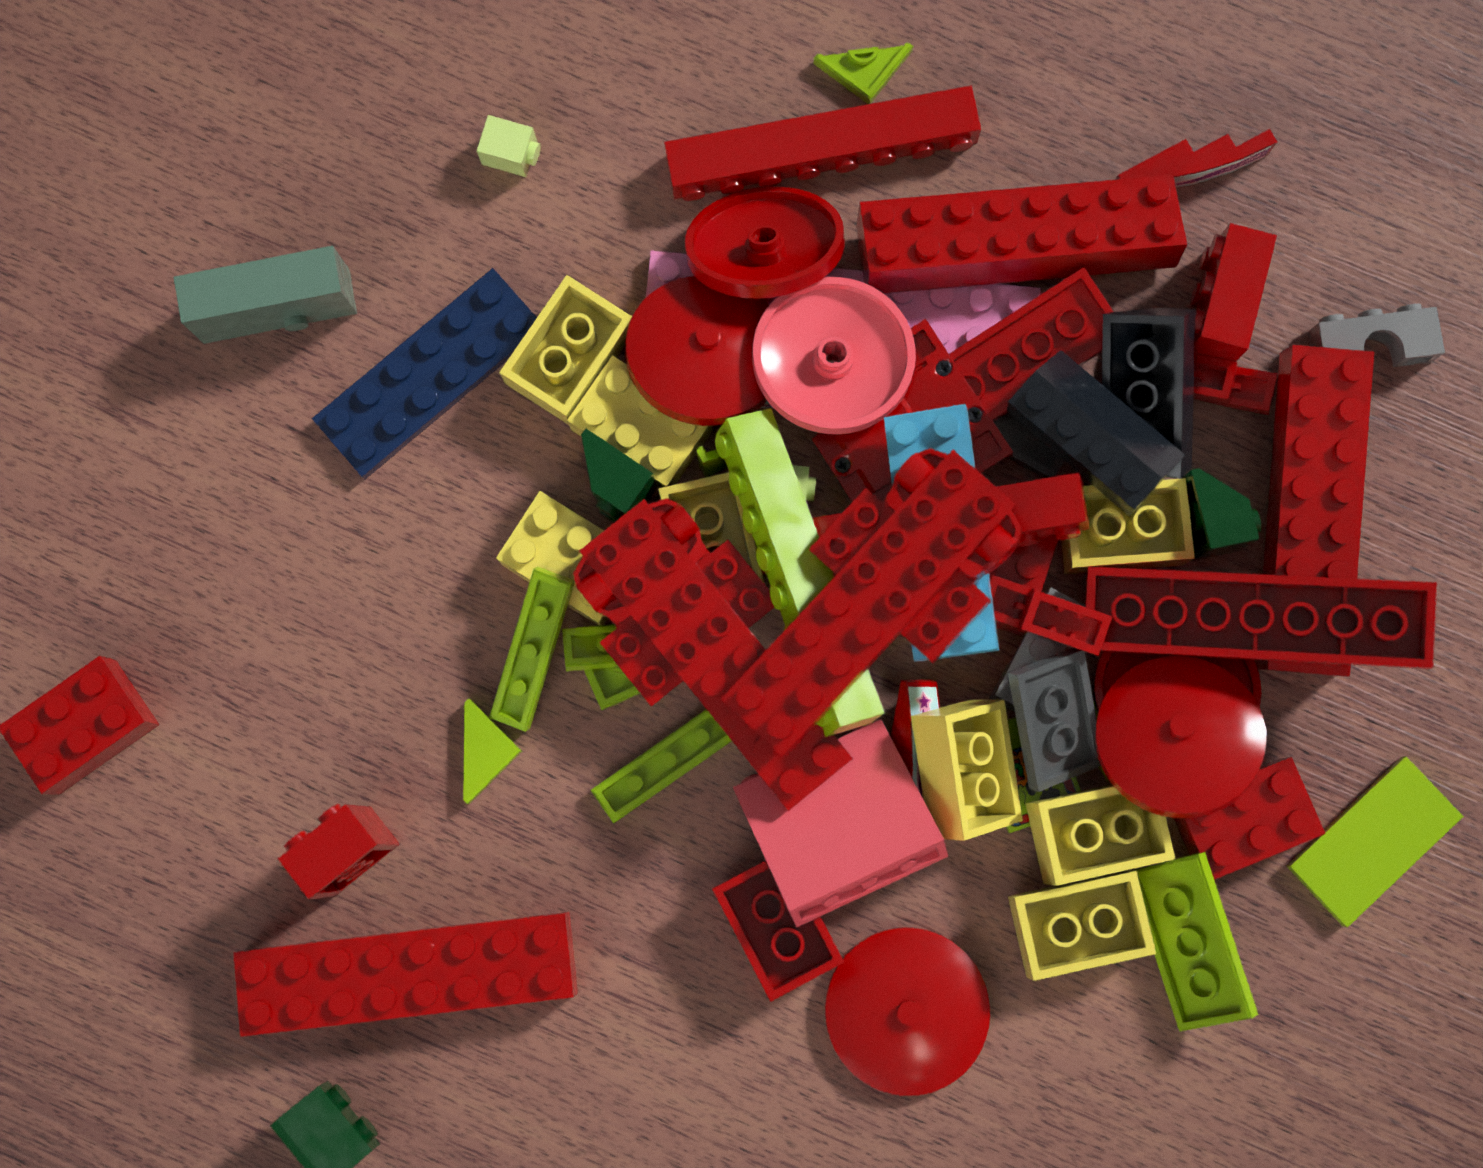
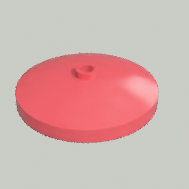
M824 277L803 290L778 296L768 306L758 323L752 351L755 378L769 404L781 416L795 425L824 434L857 432L869 428L883 420L884 417H887L906 394L912 379L916 359L915 343L911 328L896 304L874 287L843 277ZM827 360H834L836 362L830 363Z

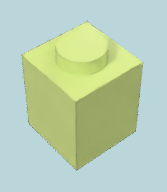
M488 115L477 147V154L482 165L526 177L529 166H535L538 161L541 145L537 142L533 127Z

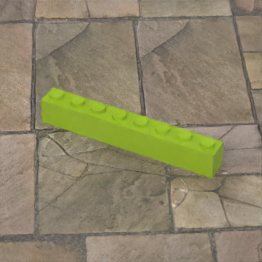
M770 408L727 418L715 434V445L719 456L725 459L729 470L731 491L740 500L743 509L742 519L744 527L748 533H752L757 547L756 558L758 565L767 574L771 585V601L774 607L780 610L785 630L834 576L832 571L809 550L818 540L819 536L772 409ZM868 669L817 723L823 728L826 737L868 725L884 714Z

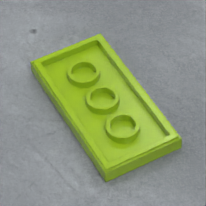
M1403 756L1324 830L1326 834L1315 838L1286 867L1343 927L1348 928L1464 816L1407 756Z
M1205 852L1132 870L1137 871L1156 954L1154 955L1179 1032L1252 1019L1257 1016L1258 1012Z

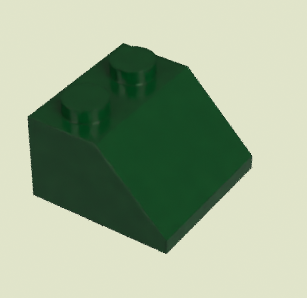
M585 429L581 437L591 491L597 502L595 506L600 510L598 513L614 523L643 499L646 502L649 501L657 489L654 474L588 429Z
M1200 468L1190 470L1181 478H1186L1194 548V559L1192 561L1237 552L1259 539L1258 533L1261 532V520L1257 510L1251 508L1250 500Z
M329 1081L316 1087L270 1125L304 1168H354L380 1145L375 1138L378 1133L373 1124L364 1116L358 1118L349 1107L351 1099L345 1090L338 1084L332 1086Z

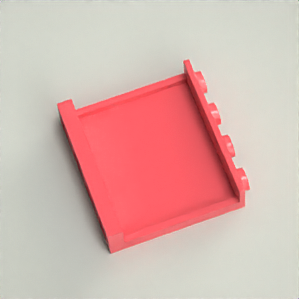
M881 719L868 725L854 728L851 733L838 738L853 759L789 811L759 774L750 775L741 784L733 787L796 927L948 857L944 838Z

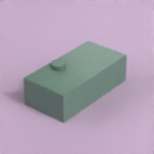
M333 245L173 277L181 323L204 344L285 328L287 331H298L309 326L308 323L357 314L350 270Z

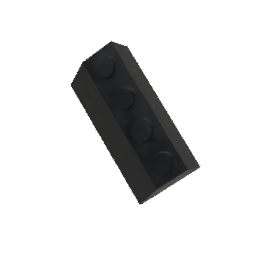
M1150 308L1104 313L1102 385L1185 454L1182 460L1166 476L1168 478H1182L1192 468L1196 309Z
M1062 350L1038 368L1008 401L1007 412L1129 517L1185 456L1184 453Z

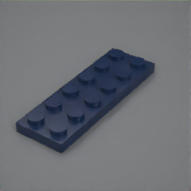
M492 268L316 414L312 420L360 476L366 480L502 366L512 355L537 317L496 270Z

